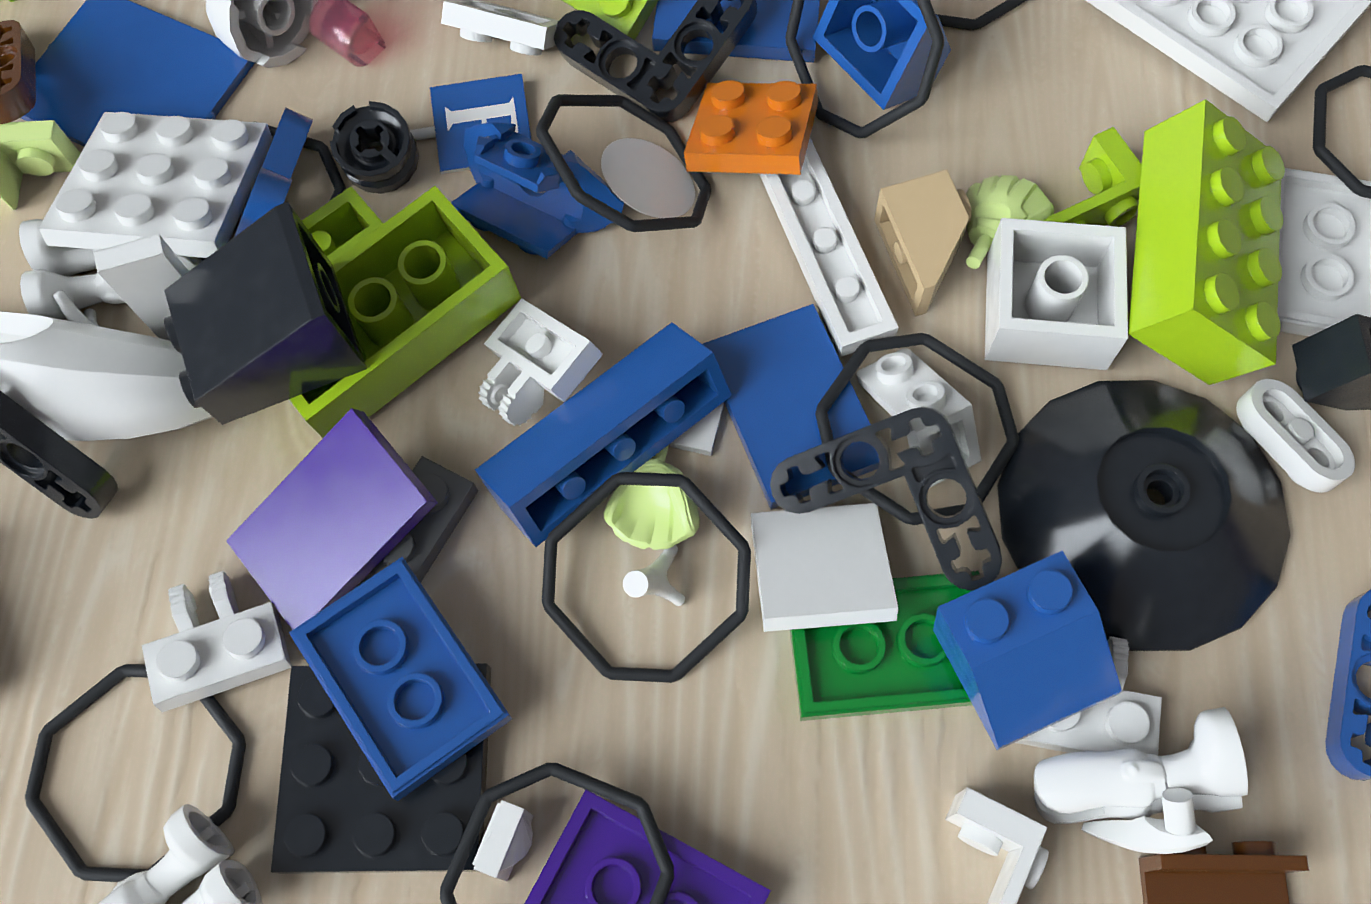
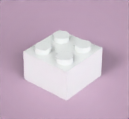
M1001 218L987 254L985 360L1107 370L1128 339L1126 227Z

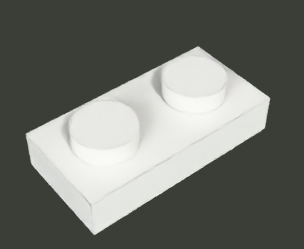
M446 0L443 3L441 24L460 28V37L468 40L492 42V37L511 41L510 49L512 51L539 56L542 55L543 50L556 46L554 33L559 20L481 0Z

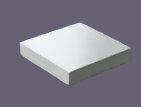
M875 503L822 507L801 514L786 510L751 513V530L764 632L897 621L898 604L878 507Z

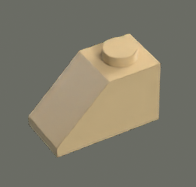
M947 169L881 188L874 221L915 317L927 313L960 247L967 224L971 221L972 215L969 199L964 190L956 189Z

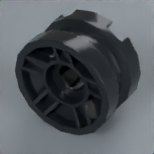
M369 101L368 106L355 108L353 105L342 112L333 124V140L329 141L332 155L356 187L365 192L378 194L395 191L406 184L416 171L419 159L416 140L410 132L407 122L398 110L391 106ZM380 141L383 149L378 152L375 148L367 149L368 145L372 142Z

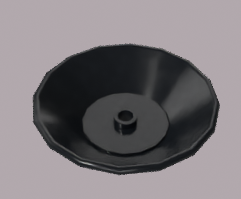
M1154 380L1097 381L1050 400L1018 433V447L1002 471L997 484L1002 540L1018 570L1063 550L1099 611L1107 640L1110 637L1127 639L1129 651H1191L1241 629L1277 588L1290 540V530L1281 481L1255 439L1242 426L1206 398ZM1147 489L1158 490L1163 495L1165 504L1159 505L1151 501L1147 495Z

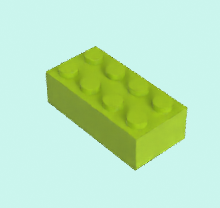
M1205 99L1144 131L1128 334L1206 384L1212 385L1276 364L1277 336L1281 329L1278 316V282L1282 277V268L1279 261L1280 229L1283 227V214L1280 209L1281 179L1284 177L1285 167L1281 156L1273 147L1264 145L1246 131L1236 118L1227 116Z
M435 185L332 262L367 369L289 400L305 421L324 438L351 408L364 411L368 417L373 415L520 301L522 297L507 264Z

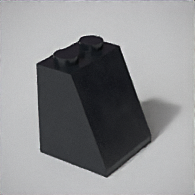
M289 202L272 208L164 290L171 316L164 318V326L172 345L182 354L186 368L185 371L179 373L182 390L194 408L202 407L222 425L367 369L333 265Z

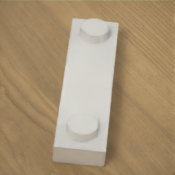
M810 138L801 175H759L839 356L842 357L854 353L859 345L867 340L896 336L899 327Z

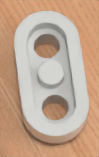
M1263 379L1256 382L1239 398L1236 411L1244 430L1270 454L1298 485L1314 492H1329L1354 472L1355 459L1348 444L1287 384L1274 379Z

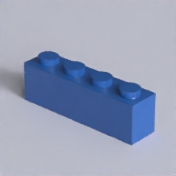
M671 322L476 468L475 471L501 510L529 541L537 547L547 539L548 534L612 475L637 470L725 402L732 394L714 353Z

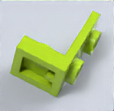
M1114 127L1093 136L1079 167L1086 187L1094 196L1053 214L1044 221L1120 227L1138 214L1142 164Z

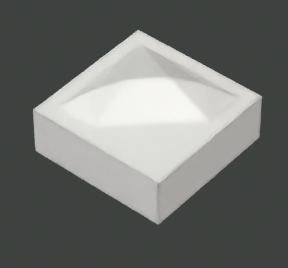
M503 800L501 803H497L472 865H475L473 869L494 878L508 881L513 866L526 856L532 846L533 831L531 822L534 815L521 807Z

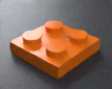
M735 80L707 83L684 151L687 172L801 175L818 106L817 84H797L792 81L740 83Z

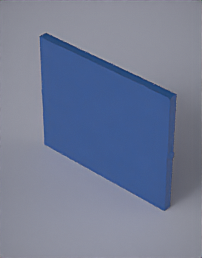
M86 0L35 63L36 103L31 111L21 117V119L25 121L54 120L72 142L85 147L104 112L216 119L220 110L255 62L239 57L217 37L132 1Z

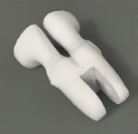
M42 219L27 220L20 224V244L27 262L33 269L25 271L21 275L20 281L21 295L29 314L62 320L66 319L60 306L53 298L54 293L59 290L65 291L69 299L79 310L101 302L110 304L125 303L98 273L71 277L75 274L96 269L94 252H98V250L47 246L38 229L43 221ZM177 256L188 271L202 262L199 257Z
M1225 707L1200 712L1194 724V739L1190 742L1188 749L1164 756L1144 754L1136 749L1072 752L1043 759L1037 764L1034 771V801L1036 808L1045 820L1054 824H1070L1105 818L1133 820L1142 816L1150 817L1153 814L1163 812L1162 792L1169 788H1184L1191 791L1193 794L1194 810L1212 813L1243 808L1242 796L1248 795V777L1243 747L1234 720Z
M185 804L170 816L163 827L166 843L170 849L165 856L150 870L135 873L118 882L111 893L98 903L165 904L170 896L206 872L208 873L204 876L199 888L181 904H262L257 884L248 869L240 862L226 860L234 853V848L225 834L197 807Z

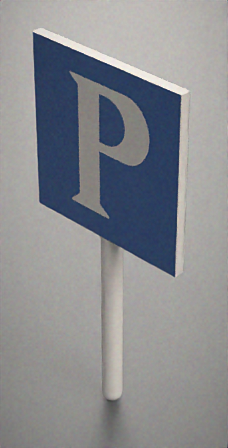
M522 74L430 87L434 126L410 130L416 141L436 138L441 174L470 170L463 147L465 128L482 123L516 124V133L532 140ZM380 141L370 143L367 148L382 146Z

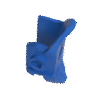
M482 123L465 128L463 147L467 155L470 171L477 184L453 200L451 204L475 228L490 231L517 244L526 253L548 259L577 233L596 232L613 223L580 204L572 197L542 144L516 133V124ZM570 150L566 154H562L584 192L622 213L624 202L616 196L600 176L573 151Z

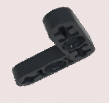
M698 0L659 55L599 17L584 10L569 12L558 21L554 33V41L563 58L571 66L616 95L626 97L666 122H674L683 118L705 90L707 83H710L751 26L757 14L756 0H740L742 6L739 9L730 6L723 12L720 4L722 0ZM719 21L721 23L723 33H720L719 30L715 27ZM588 33L595 46L600 49L597 56L590 47L578 42L574 45L571 41L572 37L575 34L585 36ZM697 37L710 39L713 42V49L706 58L693 61L684 56L685 47L692 39ZM629 54L637 58V66L629 76L615 78L609 74L611 63L617 57ZM674 64H677L683 71L679 76L673 67ZM673 86L677 96L673 100L664 97L659 101L655 92L660 87L664 90H669Z
M0 391V463L70 513L89 519L99 517L118 491V485L113 476Z
M922 406L909 409L791 456L779 463L772 473L770 487L773 498L780 507L796 514L814 511L905 476L942 571L947 579L958 588L972 591L993 582L1000 573L1002 565L1000 545L951 424L944 414L934 408ZM914 418H921L925 426L937 424L941 436L932 441L934 452L924 455L919 446L902 450L897 455L905 465L892 468L890 448L878 434L880 430L890 428L891 440L894 441L912 432L910 421ZM853 442H866L873 446L879 455L878 469L869 478L860 479L853 477L844 467V451ZM829 452L832 473L843 486V489L835 492L832 491V480L828 479L809 489L811 500L804 501L803 496L799 492L789 494L785 483L793 478L791 468L798 466L802 474H810L823 469L826 465L819 458V455ZM951 479L962 485L966 492L967 500L960 512L955 515L945 516L938 514L931 508L927 495L930 486L936 481ZM972 516H976L980 527L967 528V534L975 550L987 548L991 557L983 560V573L972 575L968 567L957 569L953 560L960 557L961 546L956 533L943 540L939 529L958 527Z

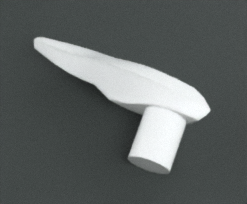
M1169 788L1162 792L1164 819L1142 816L1133 820H1101L1085 822L1081 829L1101 840L1143 853H1182L1206 846L1213 841L1206 831L1196 825L1193 794L1184 788Z

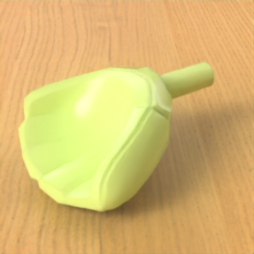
M996 175L985 178L982 183H974L968 188L966 195L970 202L972 216L966 229L974 247L966 259L967 266L972 269L980 267L990 249L1001 218L1044 221L1047 217L1054 214L1053 204L1036 183L1025 178L1019 179L1013 175H1001V177Z
M669 445L634 471L637 473L683 475L678 468L665 462ZM620 485L613 492L604 511V521L613 528L615 535L622 541L641 549L648 547L653 550L669 549L694 536L700 524L698 506L680 487Z

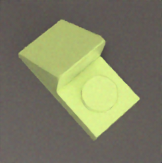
M54 120L0 124V198L12 210H16L18 206L23 174L47 176L53 172H71L80 156L79 150Z

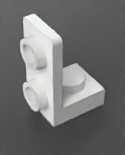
M903 348L894 353L886 354L878 361L857 371L859 384L891 416L922 406L934 408L944 414L951 424L968 468L982 461L972 404L910 349ZM914 418L910 421L912 432L907 435L909 448L919 446L924 455L934 452L932 441L941 436L937 424L925 426L921 418ZM946 479L938 480V481H936L935 483H933L930 487H932V486H934V485H936V484H938V483H940V482H942V481H944V480H946Z
M968 787L956 794L945 820L961 827L958 838L968 845L993 856H998L1000 848L1008 851L987 904H1017L1023 887L1033 889L1045 868L1049 851L1040 845L1047 827Z

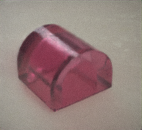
M318 0L309 19L311 34L354 66L363 67L368 65L386 48L385 42L370 16L350 1Z

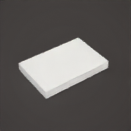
M1285 168L1284 177L1281 179L1280 208L1283 214V227L1280 229L1279 261L1282 268V277L1278 282L1280 332L1311 336L1355 314L1371 317V199L1360 197L1353 193L1337 176ZM1358 179L1364 185L1371 186V181Z

